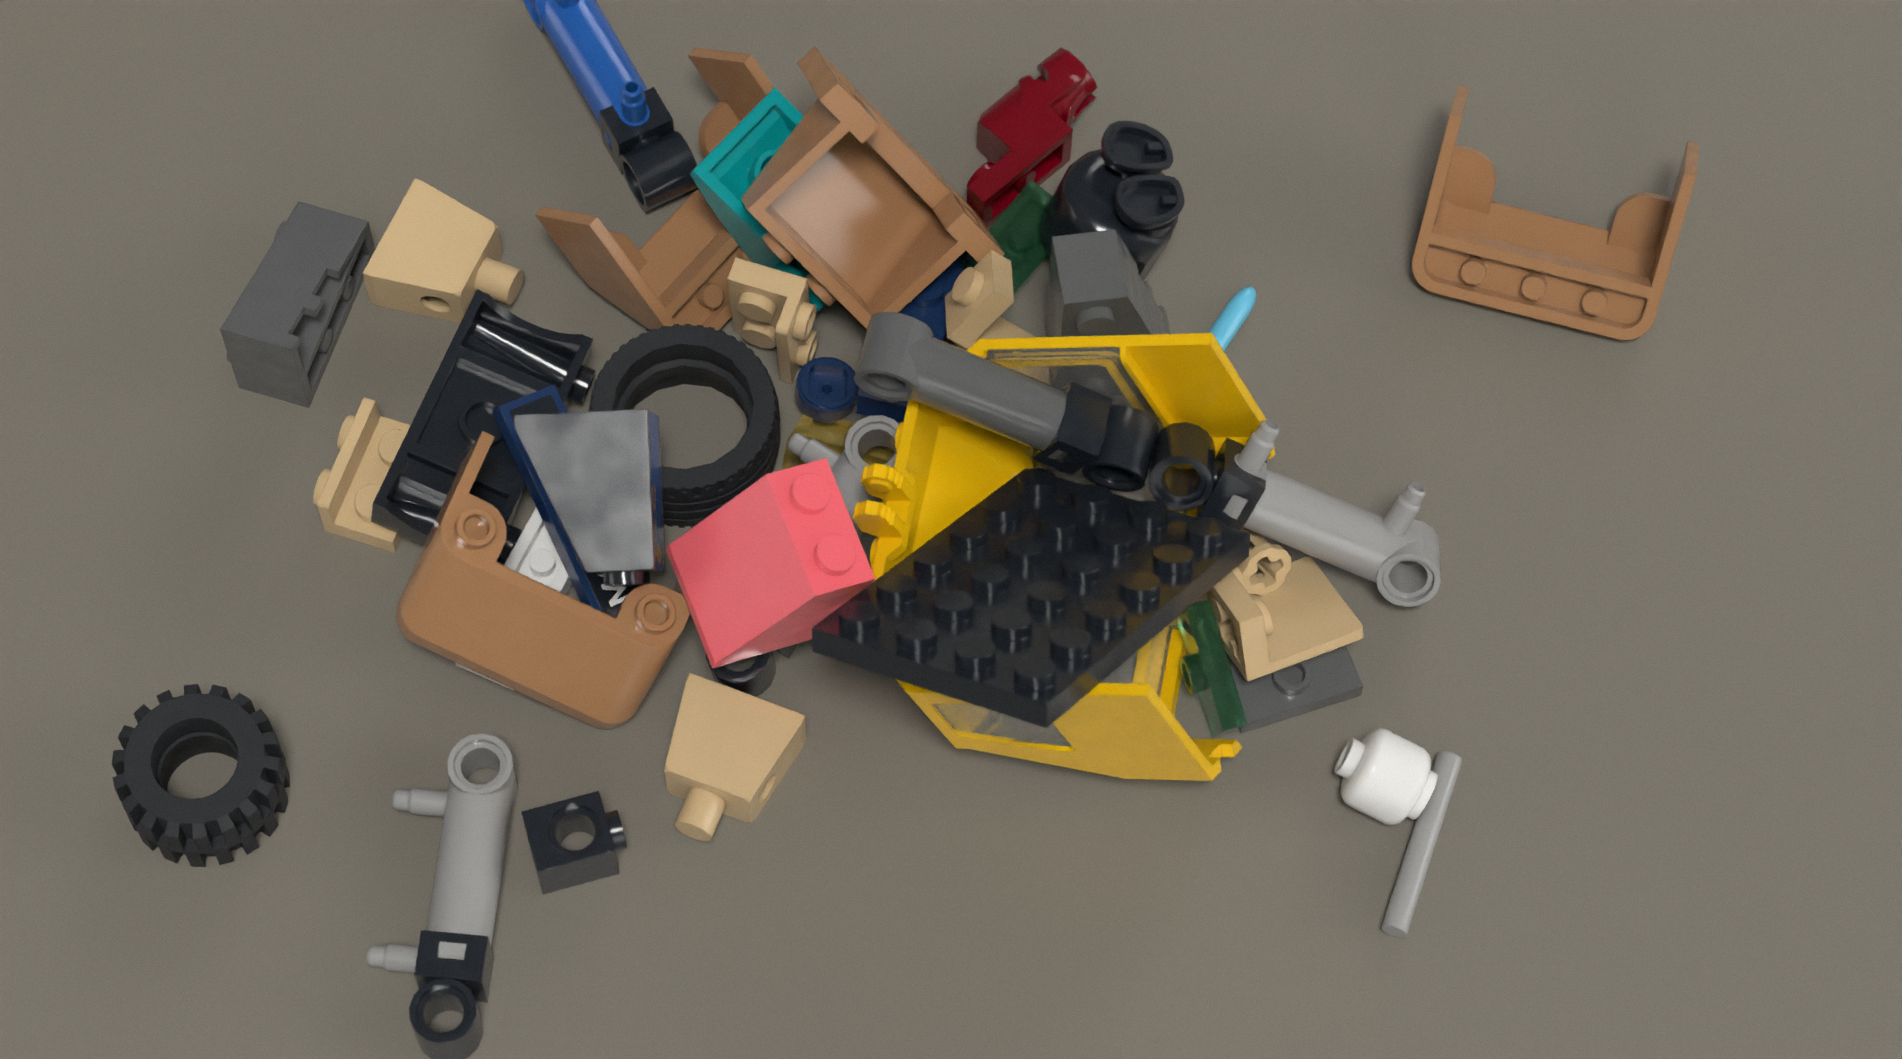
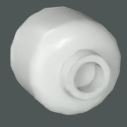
M1384 728L1371 731L1361 742L1351 738L1343 748L1334 770L1336 774L1343 777L1341 783L1343 801L1348 806L1390 826L1402 822L1406 817L1415 820L1422 813L1434 791L1438 777L1437 773L1431 771V758L1424 748Z

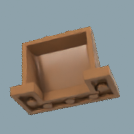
M816 46L797 62L818 98L743 194L741 200L747 211L767 230L762 239L768 247L787 265L796 258L810 272L805 277L808 279V286L825 304L830 306L838 300L867 329L872 315L879 312L899 313L965 251L977 262L990 250L1002 256L1005 254L977 212Z

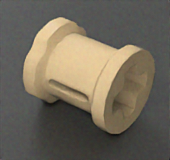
M1243 527L1241 531L1250 533L1249 557L1239 564L1238 567L1244 578L1246 591L1249 594L1264 596L1283 585L1292 567L1291 557L1281 545L1271 544L1265 536ZM1258 569L1264 574V577H1259L1256 574Z

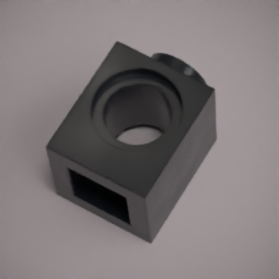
M599 791L521 812L543 895L620 874L616 851L627 848L623 827L617 810L605 813ZM574 832H585L594 837L593 841L581 850H568L560 845L566 836Z

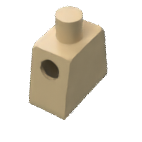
M415 178L364 269L363 277L369 301L372 304L461 323L477 289L489 294L497 301L511 305L521 289L524 272L521 269L500 262L503 250L499 228L493 221L424 181Z
M689 673L664 770L667 791L673 796L685 800L674 824L675 827L693 839L710 841L722 814L743 822H753L804 747L807 740L805 715Z

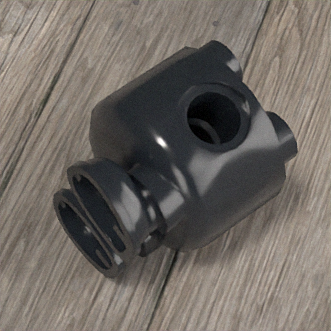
M1116 121L1105 130L1101 140V149L1087 152L1068 167L1040 218L1041 241L1049 258L1051 256L1052 237L1116 229L1137 263L1140 278L1142 281L1145 279L1169 242L1178 223V215L1185 203L1179 181L1175 177L1167 176L1162 172L1169 169L1172 165L1173 153L1168 140L1161 132L1143 123Z

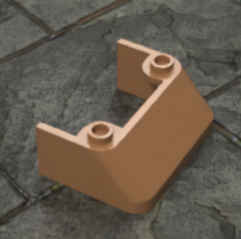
M695 47L687 55L719 100L716 106L705 116L700 126L699 146L704 157L774 88L752 54ZM699 188L684 201L639 250L626 235L615 231H608L597 216L544 206L535 214L585 283L647 329H659L662 326L667 325L668 327L674 324H691L693 326L703 325L706 328L712 327L719 331L732 317L727 282L728 275L735 257L752 261L718 219Z
M1458 85L1412 259V271L1417 282L1424 289L1435 294L1614 339L1631 340L1644 335L1652 327L1661 301L1697 176L1700 144L1687 141L1671 198L1648 192L1636 193L1627 197L1618 206L1611 230L1609 231L1491 201L1496 185V170L1492 161L1478 150L1455 144L1470 87Z
M482 431L458 470L396 607L398 627L411 642L599 729L618 728L638 711L688 620L690 611L678 580L676 581L673 590L659 584L638 586L625 597L614 618L496 562L506 541L507 529L504 518L493 505L469 494L494 439V436Z

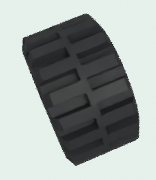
M192 684L184 685V695L173 698L170 690L156 695L160 705L150 710L143 704L133 713L138 724L135 728L124 725L118 736L123 750H113L112 766L117 775L112 777L115 791L134 830L138 831L143 843L152 851L159 846L163 857L175 863H178L181 856L185 854L190 866L205 867L206 858L209 856H216L219 865L233 862L231 852L240 847L248 855L259 847L255 838L257 834L262 832L269 837L278 826L273 812L285 813L288 803V797L284 788L290 787L289 771L278 738L272 729L268 717L262 709L255 711L252 701L248 697L238 693L231 700L226 687L213 684L209 694H202L199 685ZM203 753H220L237 760V766L231 779L220 790L209 796L185 799L174 796L166 791L173 772L184 761L193 756Z

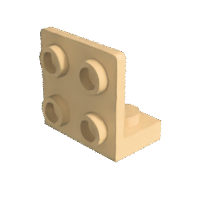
M1303 557L1291 562V570L1287 574L1283 585L1264 596L1249 594L1246 591L1244 578L1237 566L1194 603L1196 610L1247 682L1323 653L1333 651L1364 637L1362 623L1311 557ZM1263 573L1257 574L1259 577H1264Z

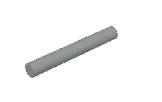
M1447 751L1437 753L1432 769L1438 775L1437 782L1426 807L1416 818L1381 930L1390 936L1405 938L1407 936L1462 765V758L1454 753Z

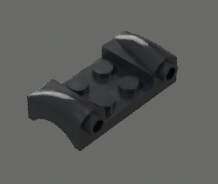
M477 289L373 501L371 522L424 545L463 460L482 431L494 436V439L469 494L490 503L503 516L507 535L497 561L505 564L522 532L521 529L512 526L516 508L527 486L492 412L498 406L553 384L566 410L571 401L582 405L596 374V370L587 367L593 339L583 334L559 333L533 325L509 312L489 294Z

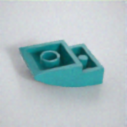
M774 87L692 170L690 175L718 219L753 263L805 278L810 272L796 258L787 265L768 247L762 239L767 230L747 211L741 200L743 194L803 118V115ZM808 286L810 303L817 306L818 312L825 303Z

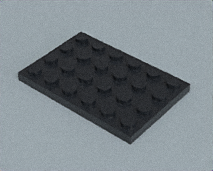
M1025 468L875 580L867 589H863L812 628V652L1043 728H1048L1249 557L1250 533L1227 527L1222 521L1215 518H1196L1169 510L1166 505L1157 501H1138L1117 495L1105 486L1096 484L1083 485L1059 478L1047 469Z

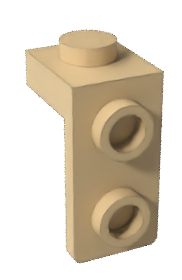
M990 250L974 268L968 267L962 271L956 279L952 290L945 296L947 338L952 340L957 347L967 350L979 339L1035 337L1000 317L1014 303L1010 260ZM1052 361L1009 362L1015 371L1049 385L1053 384Z

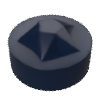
M819 357L806 363L799 371L795 386V400L800 410L809 418L819 422H835L848 416L855 407L859 387L854 381L855 371L844 361L833 357Z

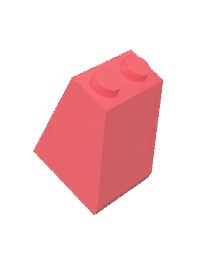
M827 458L764 475L666 548L712 669L811 640L812 628L863 589H867L875 580Z

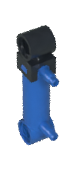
M523 0L537 28L540 31H546L601 126L603 144L621 175L624 174L629 188L640 207L644 211H648L698 188L690 175L697 166V163L687 142L678 131H674L673 118L654 87L650 89L646 87L597 1Z

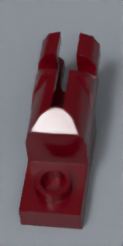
M1059 48L1038 64L1037 69L1040 73L1038 78L1033 79L1031 75H1027L1019 79L1018 84L985 110L977 122L976 146L989 162L979 167L969 179L966 202L977 212L987 228L1070 161L1073 133L1070 125L1084 108L1096 99L1092 92L1097 89V85L1084 64L1066 49Z

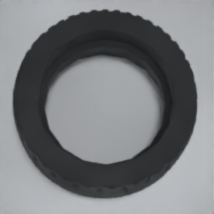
M674 324L668 327L667 325L662 326L659 329L654 328L647 333L643 332L638 337L630 339L627 344H623L617 352L611 355V359L605 362L603 369L598 374V379L595 380L589 412L633 410L638 403L656 391L682 384L711 387L735 400L745 412L747 428L734 449L713 463L693 468L682 469L662 466L664 524L669 527L679 526V528H685V526H691L692 528L764 475L773 472L780 447V410L776 390L766 367L760 358L755 356L754 351L746 347L745 343L739 342L736 337L729 336L726 332L717 331L712 327Z

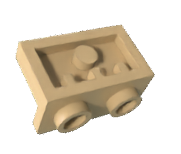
M735 257L727 278L734 333L740 334L744 340L757 347L770 349L777 346L780 380L793 384L800 365L804 366L813 360L819 341V332L812 330L817 306L810 303L808 279Z
M364 397L356 416L349 414L345 418L337 441V448L340 452L332 469L325 468L319 475L314 489L313 503L317 505L324 531L396 553L403 536L371 522L373 501L410 425L381 416L376 400Z

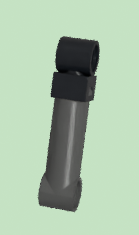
M879 312L871 316L854 375L856 385L863 391L886 399L890 403L912 399L1028 446L1027 453L1031 459L1072 475L1082 468L1083 475L1090 482L1105 486L1110 490L1134 492L1145 486L1159 430L1158 421L1150 414L1130 406L1111 405L1113 398L1074 382H1071L1063 389H1059L933 337L930 327L912 316L895 312Z

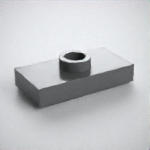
M1346 645L1248 682L1235 664L1219 668L1218 680L1240 734L1361 696L1363 690L1362 682Z

